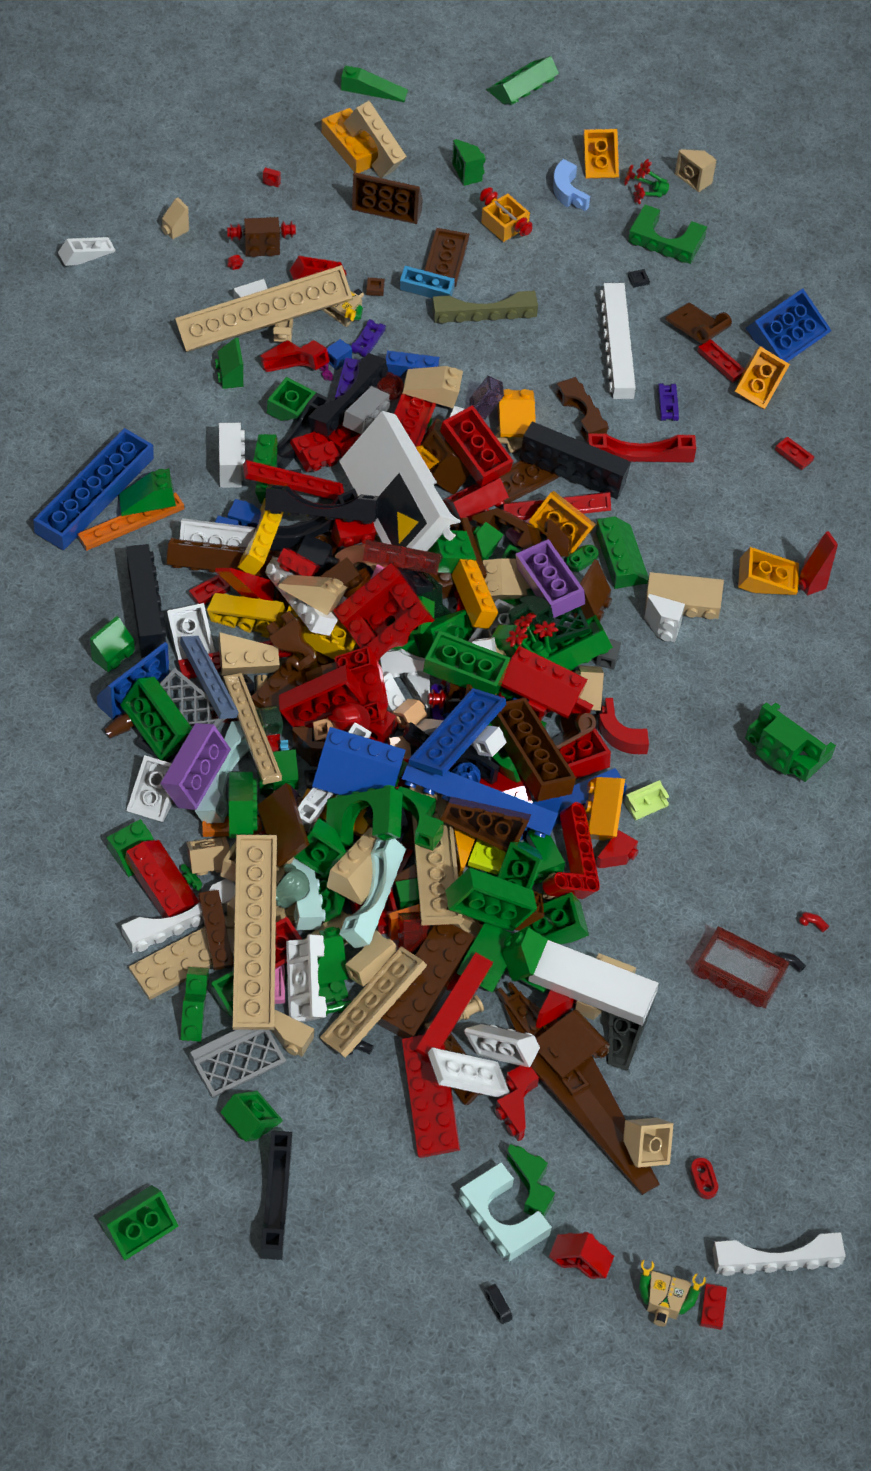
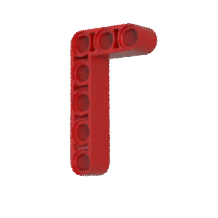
M574 802L560 812L570 873L558 872L543 882V890L549 896L561 897L572 892L576 898L584 899L597 892L600 888L586 811L581 803Z

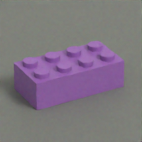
M549 539L516 553L517 569L551 619L585 604L584 589Z
M195 723L161 781V785L178 808L197 810L231 751V748L214 724Z

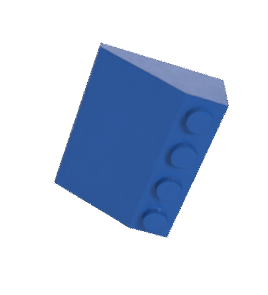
M803 288L746 327L753 340L759 346L785 362L790 361L832 331Z
M164 642L98 694V707L112 720L124 712L121 703L137 679L155 677L161 683L168 676V644Z
M330 727L312 787L336 795L365 792L370 788L380 789L385 785L395 787L406 750Z

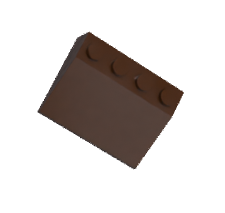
M353 173L352 210L413 224L418 223L423 203L419 186Z

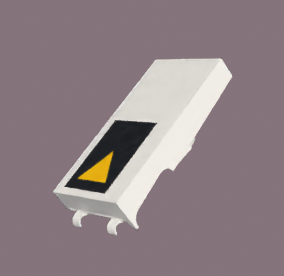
M381 411L339 462L358 496L360 494L379 496L378 518L373 523L394 565L399 568L413 567L419 562L423 568H427L431 562L425 558V553L442 534L447 540L451 541L456 535L450 531V525L460 523L461 521L449 512L434 487V484L437 483L396 414Z

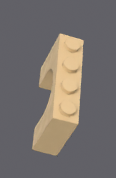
M370 101L357 107L343 123L352 137L364 130L372 136L378 148V158L372 164V167L380 178L392 173L407 157Z
M342 911L340 916L324 922L320 930H315L310 935H319V931L325 930L328 927H339L341 931L345 918L351 916V914H346ZM375 930L370 945L364 946L357 955L345 964L349 978L364 987L396 953L395 943L391 939H386ZM343 938L344 945L349 943Z

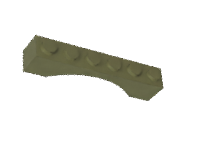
M518 291L505 300L488 304L469 303L458 300L450 295L433 296L432 311L434 323L537 317L538 303L535 291Z

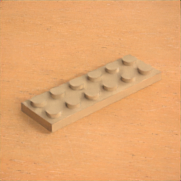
M401 946L322 1034L320 1039L346 1058L387 1010L393 1006L403 992L408 989L411 983L422 973L427 964Z

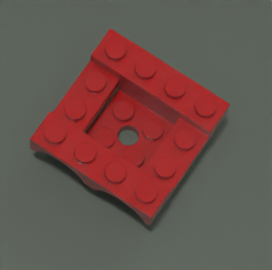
M392 563L387 565L333 610L359 647L369 646L378 662L390 649L398 646L403 647L407 644L410 633L416 627L426 622L435 621L401 572ZM395 618V622L388 626V622Z

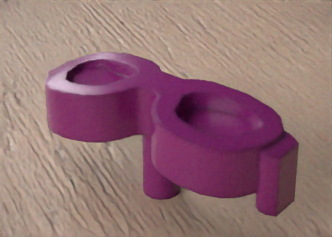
M327 363L319 368V370L323 371L322 378L330 381L333 379V374L328 370L329 365Z

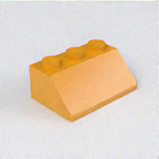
M555 491L548 495L528 521L547 536V532H544L545 521L550 517H555L572 535L571 554L576 551L596 526L593 521Z
M596 777L589 781L587 785L589 796L584 808L592 839L606 841L617 837L625 779Z

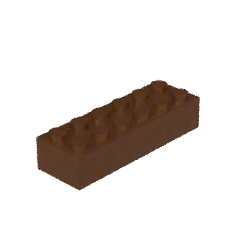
M521 698L507 701L504 708L490 723L492 726L499 727L503 732L507 742L503 748L536 801L539 802L572 794L576 777L527 699Z
M453 924L434 925L415 955L423 960L427 967L381 1017L378 1025L403 1039L418 1036L461 966L474 942V936Z

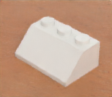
M484 1024L468 1027L464 1031L476 1054L490 1059L530 1068L540 1049L536 1038L530 1033L524 1034L512 1029L506 1030L495 1025L488 1026Z

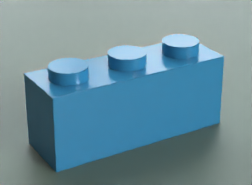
M408 266L404 267L400 279V290L433 298V296H452L455 285L454 278Z

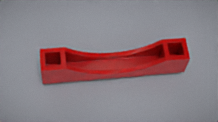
M588 433L587 444L630 462H694L696 454L695 435H676L669 439L652 443L625 442L608 434Z

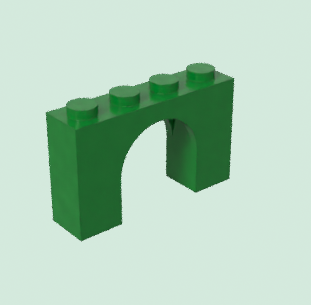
M645 204L630 229L628 242L647 248L650 251L661 253L666 257H672L681 262L691 264L705 239L707 226L691 221L686 232L681 237L675 239L661 237L654 231L659 221L660 209Z
M385 785L380 789L370 788L365 792L336 795V798L327 799L326 823L336 830L344 848L352 847L355 820L363 809L371 806L373 809L372 835L384 841L400 838L403 792L395 789L392 785Z
M534 830L527 831L526 843L538 849L543 859L534 883H541L551 873L564 872L565 861L551 835L550 837L546 835L545 838L534 835ZM477 869L478 871L487 873V874H489V875H492V876H495V877L498 876V875H496V874H492V873H489V872H486V871Z

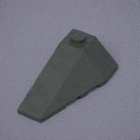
M652 1005L643 1026L609 1013L610 1047L608 1065L628 1071Z

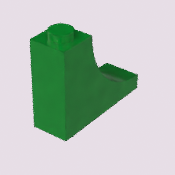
M328 927L325 930L319 931V935L323 936L325 948L324 956L317 958L319 966L318 984L348 980L343 937L340 935V928ZM285 974V983L288 988V977Z

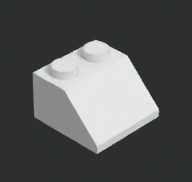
M652 594L648 595L644 618L658 638L664 641H676L685 604Z

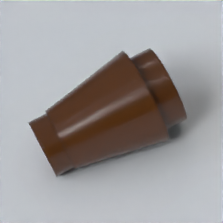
M125 713L123 715L120 714L104 731L111 739L130 731V728L134 725Z

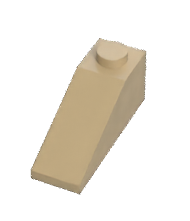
M275 1010L274 1030H271V1032L288 1053L302 1057L314 1039V1028Z

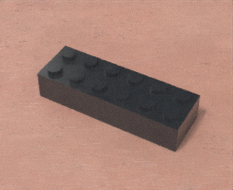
M533 421L523 436L519 459L526 463L539 466L541 469L549 472H555L558 476L600 493L610 492V497L618 499L626 484L631 464L626 459Z
M149 544L126 546L128 573L141 658L146 657L166 642V629L163 624L164 617L163 610L161 611L159 584L156 579V566H154V552L149 550Z

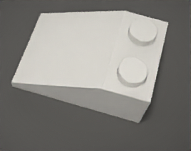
M204 603L168 610L165 613L177 660L187 659L179 642L181 636H199L207 653L215 652Z
M144 755L126 811L164 822L174 801L161 785V781L172 763Z

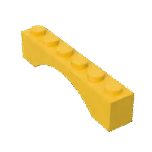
M265 499L260 508L261 517L258 526L238 565V568L252 575H255L264 565L284 513L273 514L269 510H265Z

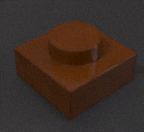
M368 277L366 295L383 296L385 279Z

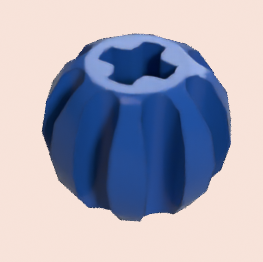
M462 762L452 771V773L480 783L481 773L478 767L471 762Z

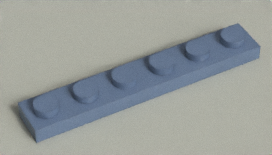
M181 636L179 642L219 719L237 718L239 712L199 636Z

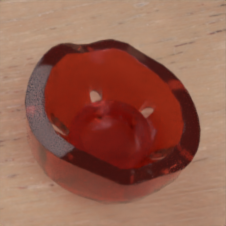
M388 372L377 384L376 388L390 394L389 400H396L403 393L404 383L399 376Z

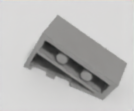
M371 386L345 411L343 426L363 434L381 411L387 412L390 406V402H388L390 394Z

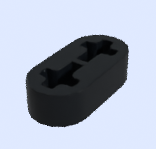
M492 1284L484 1288L485 1295L499 1322L503 1325L513 1320L512 1313L498 1286Z

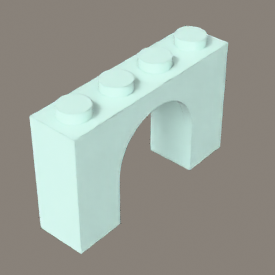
M499 1163L460 1188L459 1202L463 1208H468L472 1213L471 1217L475 1224L482 1226L485 1237L495 1243L498 1254L510 1262L550 1236L552 1227L540 1211L515 1225L501 1224L491 1216L488 1205L494 1198L513 1186L514 1180L505 1166Z

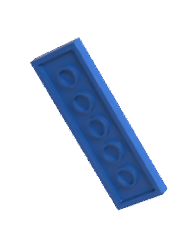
M472 688L409 759L410 765L444 776L504 708L506 699Z

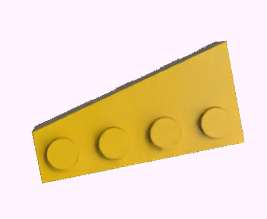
M215 593L207 608V612L212 622L232 628L239 626L245 632L251 633L253 630L262 633V637L268 638L270 634L266 626L276 621L279 627L282 628L283 620L281 616L286 613L284 603L279 601Z
M289 606L287 611H290L296 618L301 620L294 609ZM337 619L338 621L330 636L311 632L301 620L304 626V639L314 650L334 660L335 656L356 650L358 644L339 619Z

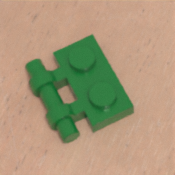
M344 980L319 985V996L325 997L326 1003L335 1001V1004L327 1006L326 1016L334 1012L342 1013L351 1003V1000L342 1001V999L348 998V991Z

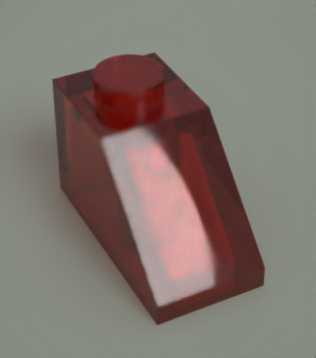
M420 911L398 913V949L402 946L412 953L427 938V930L430 929V925H421Z

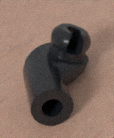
M781 952L775 959V962L780 966H784L786 962L791 964L799 973L806 967L794 954Z
M361 1040L353 1050H360L370 1055L374 1045Z

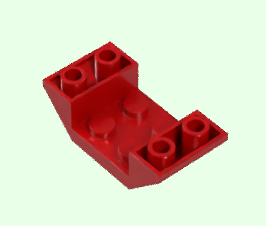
M366 646L335 656L336 669L347 665L356 677L366 701L364 707L370 714L371 724L382 721L388 708V699L383 671L371 648Z

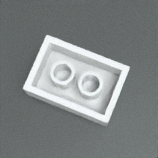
M219 423L220 488L242 487V481H245L244 470H242L245 456H241L245 455V442H241L245 441L244 430H241V423Z

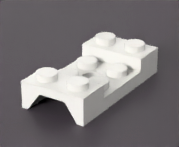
M307 935V939L286 941L289 1017L302 1023L325 1018L327 1006L325 997L319 996L318 993L319 966L317 963V958L324 956L323 936Z

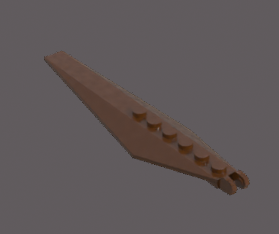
M512 982L506 984L507 990L512 995L510 997L507 996L501 987L496 989V994L503 1003L516 1032L530 1033L535 1038H538L558 1022L555 1019L541 1028H536L541 1008L527 999L521 991L519 992ZM537 1053L531 1064L535 1073L635 1188L643 1195L659 1186L660 1183L651 1166L635 1167L624 1143L626 1119L593 1057H590L562 1079L542 1056Z

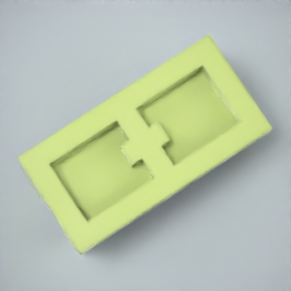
M659 780L627 794L624 805L634 820H638L669 806L667 801L669 796Z

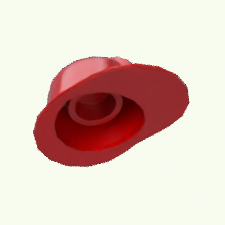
M341 702L333 710L331 716L328 717V720L332 721L334 728L349 732L355 722L369 730L371 725L368 710L360 704Z

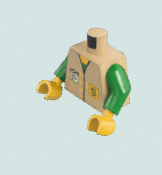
M356 289L354 292H351L353 300L322 309V311L347 327L352 321L361 320L363 312L361 298H363L364 294L360 289Z
M644 1259L641 1261L643 1273L640 1275L639 1292L642 1301L648 1305V1312L655 1313L654 1324L664 1327L667 1324L668 1317L677 1319L679 1314H685L695 1305L701 1291L699 1288L705 1284L706 1277H704L702 1283H697L696 1276L698 1273L695 1274L692 1279L694 1285L691 1286L692 1282L652 1271L654 1268L652 1260L650 1268H644Z

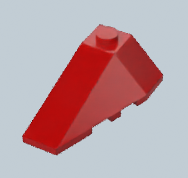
M829 531L825 532L811 548L802 567L798 585L807 596L827 588L838 547L837 542Z
M233 568L215 569V572L242 596L273 601L275 585L271 580Z

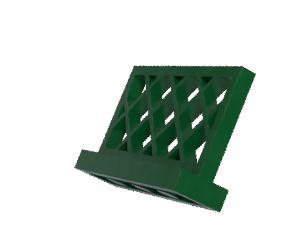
M526 589L533 614L536 615L537 624L542 625L543 621H546L548 624L552 623L553 619H551L532 589ZM580 606L566 612L564 615L555 617L560 619L557 624L555 623L554 627L565 631V633L556 636L557 631L552 632L553 636H548L549 646L552 650L555 649V643L590 633V628ZM572 612L578 614L576 618L569 617ZM567 621L571 622V625L567 627L563 626V623ZM577 624L584 626V628L574 629Z

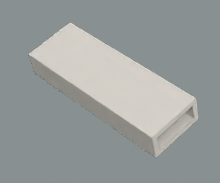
M549 940L534 975L529 976V982L642 1026L656 996L659 984Z

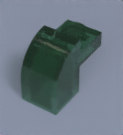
M539 596L520 598V605L507 611L510 625H514L515 620L520 619L521 616L525 617L529 613L536 615L532 619L534 625H542L543 621L548 623L554 620L551 605Z
M275 705L257 708V713L266 736L282 734L283 720L279 707Z

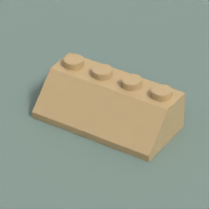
M650 572L646 590L645 611L648 595L652 594L685 604L683 612L685 616L718 619L724 580Z
M371 827L331 868L327 888L359 905H362L367 899L372 882L371 852L377 837L372 835L373 828Z

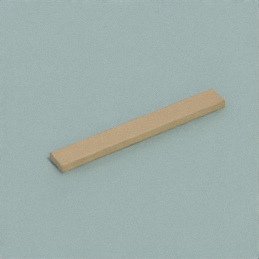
M242 673L223 676L225 687L239 712L237 718L262 784L282 781L281 772Z

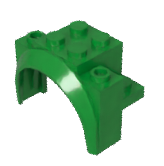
M766 702L761 707L758 719L748 727L745 739L756 747L755 754L768 765L784 775H795L806 782L832 758L836 745L832 742L825 745L778 710L781 707L775 702L771 706ZM804 751V752H805L806 754H808V755H799V754H801V753Z

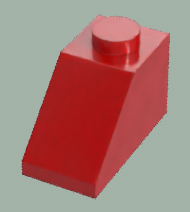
M618 830L617 837L612 838L599 854L596 867L606 868L626 865L630 859L634 860L639 851L637 849L638 841Z

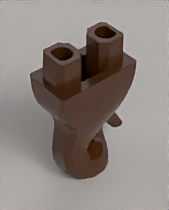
M287 611L281 616L285 626L280 628L276 621L266 626L270 634L268 638L280 650L304 655L302 660L295 656H291L286 660L287 671H291L292 664L301 672L317 661V654L314 648L304 639V626L301 620L296 618L290 611Z

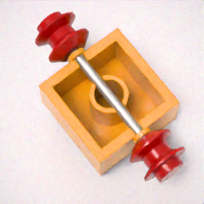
M491 187L481 191L480 201H485L486 207L482 208L481 223L501 241L505 242L518 233L520 236H527L531 233L533 224L529 222L530 212L507 193L497 199L498 193L493 192Z

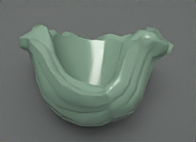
M285 864L284 871L287 875L276 887V905L283 909L303 899L309 891L310 883L308 877L301 870L296 869L293 864Z

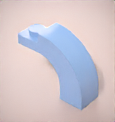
M562 159L554 172L553 192L558 201L567 208L573 204L576 208L586 211L589 208L590 196L571 185V182L576 177L577 166Z

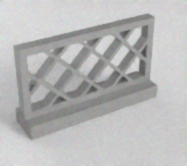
M176 668L160 683L165 691L168 690L170 698L171 690L181 689V698H172L171 700L173 702H181V710L179 711L183 716L184 714L194 713V722H188L190 726H194L195 723L214 724L218 728L225 720L219 718L211 720V711L215 710L211 707L207 694ZM176 675L181 678V685L171 686V680ZM193 688L194 696L184 697V689ZM206 699L207 708H198L197 700ZM194 700V709L184 710V701ZM198 712H207L208 720L198 721Z
M234 1030L191 1051L189 1056L192 1065L196 1067L212 1098L286 1063L269 1030ZM264 1033L269 1040L267 1046L255 1043L256 1038ZM241 1044L250 1045L249 1055L237 1052L238 1046ZM253 1047L265 1050L263 1059L251 1056ZM267 1051L275 1053L279 1060L274 1063L265 1061ZM223 1053L232 1054L231 1063L218 1061L220 1055ZM235 1056L247 1059L244 1068L233 1065ZM249 1060L261 1063L259 1070L255 1072L247 1070ZM208 1061L215 1065L212 1073L203 1071L200 1064ZM217 1065L229 1068L226 1077L214 1074ZM231 1069L243 1072L241 1079L237 1081L229 1079ZM212 1079L224 1081L223 1087L214 1091L211 1086Z

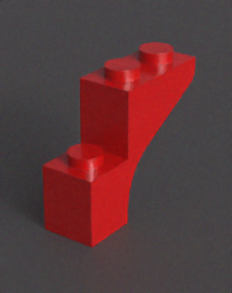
M286 340L260 355L262 368L265 372L294 366H308L317 370L329 363L327 348L315 340L301 348Z
M519 1066L507 1073L506 1084L510 1094L498 1099L495 1109L499 1120H504L509 1135L511 1137L515 1136L517 1141L524 1138V1131L526 1129L524 1097L532 1089L538 1087L539 1077L531 1066L530 1068Z

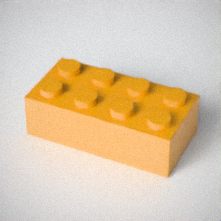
M347 108L323 118L321 133L355 173H360L372 168V164L378 158V148L372 136L365 130L352 137L343 124L353 112L351 108Z

